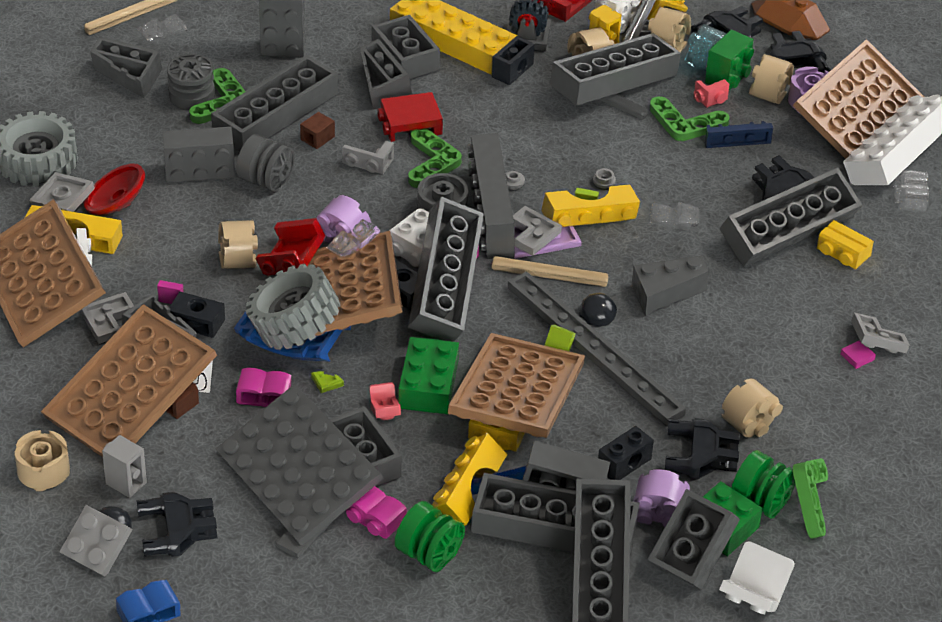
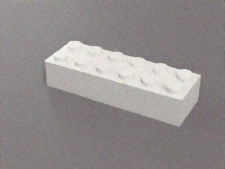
M916 95L909 98L903 107H900L892 117L888 118L880 128L874 131V134L864 140L862 145L856 150L852 151L851 155L843 161L850 183L853 185H889L942 134V96L921 97Z

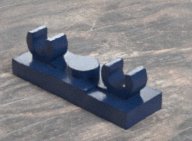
M761 121V124L750 122V124L728 125L724 127L721 124H718V127L707 125L705 146L706 148L771 144L773 126L772 123H766L765 121Z

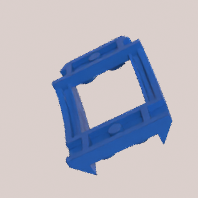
M246 311L234 327V330L245 340L276 354L305 361L330 362L328 352L343 330H351V326L342 330L336 329L325 332L312 340L308 338L303 346L293 345L289 349H285L284 345L281 349H275L274 346L272 348L268 347L258 334Z

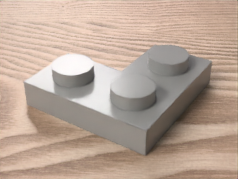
M524 206L513 215L514 226L524 231L515 238V247L532 256L562 231V225L527 206Z
M124 292L92 302L80 311L98 344L108 341L120 329L116 320L121 319L122 314L134 307L127 293Z
M859 313L853 314L851 322L863 345L869 348L881 347L891 353H907L910 344L905 334L882 329L876 317Z

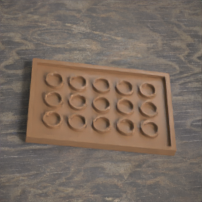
M866 39L792 106L846 159L851 155L852 151L862 145L864 140L874 134V131L880 128L888 118L892 117L900 107H903L909 98L916 95L924 96Z
M54 199L0 234V305L18 342L23 347L106 293Z
M390 231L320 248L308 264V266L313 264L316 268L320 267L340 302V307H338L339 313L333 316L335 320L332 324H326L325 327L327 329L322 333L318 331L315 336L322 335L328 331L342 330L352 325L366 324L376 319L390 318L403 313L393 240Z
M143 304L49 402L41 413L49 421L103 457L102 450L106 444L112 442L119 435L136 444L213 361L217 354L214 349Z
M491 333L451 400L448 414L456 415L462 419L468 418L480 421L486 425L504 427L510 431L528 433L534 437L547 438L584 365L585 355Z

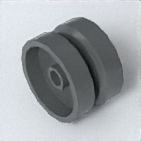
M436 173L427 176L418 185L417 209H424L429 212L440 197L467 206L468 185L463 179L448 173Z

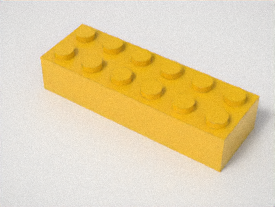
M400 0L390 8V20L411 15L439 47L441 52L491 75L492 57L518 36L440 0Z

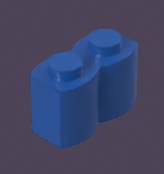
M167 580L151 582L143 589L125 591L116 598V609L122 622H166L181 616L180 602Z

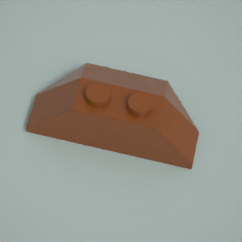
M755 0L751 3L755 16H759L765 23L788 35H791L793 31H800L804 38L818 40L830 31L818 6L810 0Z

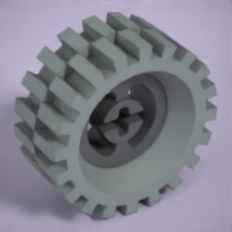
M32 111L27 112V116L24 117L21 114L15 115L16 120L14 121L10 118L5 121L6 126L0 125V172H2L3 177H10V182L16 183L19 180L22 186L33 183V187H38L39 183H46L55 172L70 175L71 169H75L76 161H78L75 131L72 124L66 122V118L61 116L57 119V114L55 113L46 116L44 111H39V115H33Z
M300 264L297 269L295 266L288 267L287 272L281 270L276 273L277 276L273 279L271 277L267 278L265 285H259L256 288L257 293L250 295L249 299L251 301L246 303V314L268 347L272 348L274 346L275 349H281L284 345L285 349H289L295 343L297 346L304 344L305 339H314L318 331L324 332L327 329L325 325L332 324L335 320L333 316L338 315V307H340L339 298L320 267L316 268L313 264H310L308 267L306 264Z

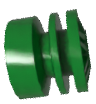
M755 450L747 456L740 466L732 483V489L762 507L763 514L773 519L787 504L796 485L793 468H786L781 462L774 466L773 458Z
M421 501L415 504L402 519L396 532L395 547L408 557L417 558L421 565H426L431 571L439 572L457 554L463 542L465 526L462 522L453 519L452 516L442 514L441 510L432 504Z

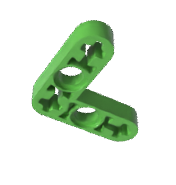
M218 68L214 70V86L222 97L192 106L189 110V116L193 123L202 124L211 121V113L216 111L215 108L224 106L246 92L228 69Z
M654 97L650 102L651 113L670 136L677 141H686L706 135L707 125L711 127H718V124H721L723 127L729 125L730 116L724 111H714L685 120L667 98ZM666 118H673L675 120L670 121L666 120ZM696 125H702L705 128H698Z
M417 129L411 132V143L430 156L431 159L409 172L408 182L410 186L418 188L421 180L427 176L436 173H449L461 165V152L428 129ZM438 147L441 150H432L431 148ZM431 168H439L440 170L434 171V170H430V169H431Z
M822 458L796 463L793 465V475L807 533L811 539L825 536L826 527L816 483L828 480L826 464Z

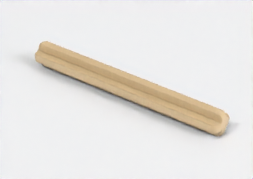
M144 0L85 23L84 30L88 35H92L177 0Z
M495 256L492 261V269L517 274L527 271L531 276L606 287L608 283V274L498 256Z

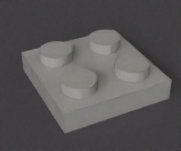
M55 172L29 201L31 205L44 206L54 199L61 210L74 212L95 187L93 181Z
M85 505L60 553L106 576L133 529Z

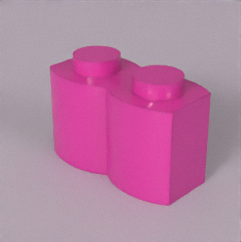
M257 368L242 369L236 389V403L267 407L291 387V375L281 371L265 372Z
M374 486L346 510V514L353 523L359 522L366 526L372 535H379L387 539L398 529L402 519L407 514V508L399 500L386 496L384 492Z

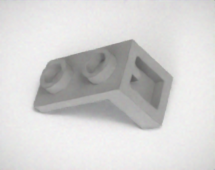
M385 141L382 147L377 149L376 153L348 145L342 147V163L350 167L355 166L368 170L371 173L384 174L394 159V143Z

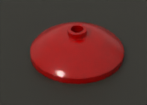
M126 164L104 175L94 184L95 189L84 200L86 210L90 214L105 215L128 207L137 197L144 184V169L139 164Z

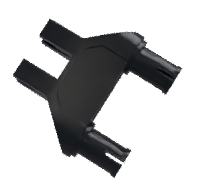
M743 6L732 11H713L705 15L701 22L692 25L691 33L699 38L705 33L713 32L723 38L730 30H734L751 38L761 33V28L757 25L761 24L763 19L757 15L750 19H745L742 16L748 13V9Z
M800 31L792 32L791 36L794 41L785 42L781 33L772 34L774 43L770 46L772 49L770 56L788 61L794 65V68L817 67L818 71L822 73L831 71L826 63L827 56L823 49L805 40Z
M780 155L772 158L771 162L774 165L770 166L769 169L763 163L755 166L757 173L752 175V179L762 190V201L815 178L804 169L790 166Z
M694 418L692 421L669 419L667 435L690 437L692 439V452L689 458L666 455L665 470L687 474L692 479H700L715 470L737 472L740 433L719 430L711 422L702 418Z
M175 492L162 493L158 498L136 500L138 517L162 514L166 518L168 531L166 537L142 540L144 557L167 553L171 557L180 556L196 541L218 538L212 498L189 499Z

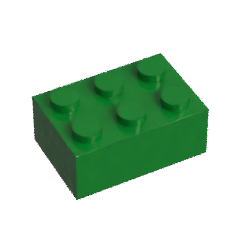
M410 337L399 385L398 402L401 409L448 414L459 362V342Z

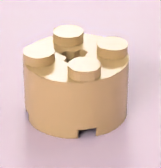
M660 7L655 18L650 19L648 30L651 31V34H656L681 53L687 45V41H684L685 35H690L691 17L685 12Z
M599 27L571 34L567 49L568 53H572V56L614 45V41L609 40L605 31Z
M764 54L760 66L755 65L752 77L755 80L751 85L749 95L780 104L787 94V91L784 90L787 84L790 85L794 65L788 61Z
M253 220L219 223L218 243H220L221 250L219 251L221 268H256V254H253V250L258 249L257 235H252L255 232Z
M747 379L745 380L747 384L742 387L735 386L725 398L722 405L725 414H722V417L743 436L748 438L754 435L761 437L768 432L769 425L781 413L783 406L779 403V399L758 381Z
M38 430L27 433L18 440L15 450V462L18 478L25 486L36 491H45L61 484L69 476L70 464L67 443L60 434L54 431H49V434Z

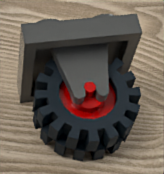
M516 0L511 7L507 31L535 43L534 50L546 51L551 29V19H548L549 12H547V6L543 7L544 3L542 1L537 3L538 0H519V2Z

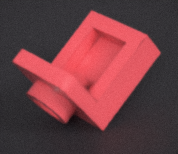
M724 79L706 86L701 80L695 82L694 98L706 108L715 104H722L728 100L730 84Z
M393 382L369 386L371 409L376 419L390 420L394 416L401 415V408L396 399Z

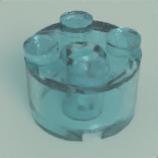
M704 24L697 33L693 32L688 39L690 47L686 54L685 62L706 71L709 50L726 33Z

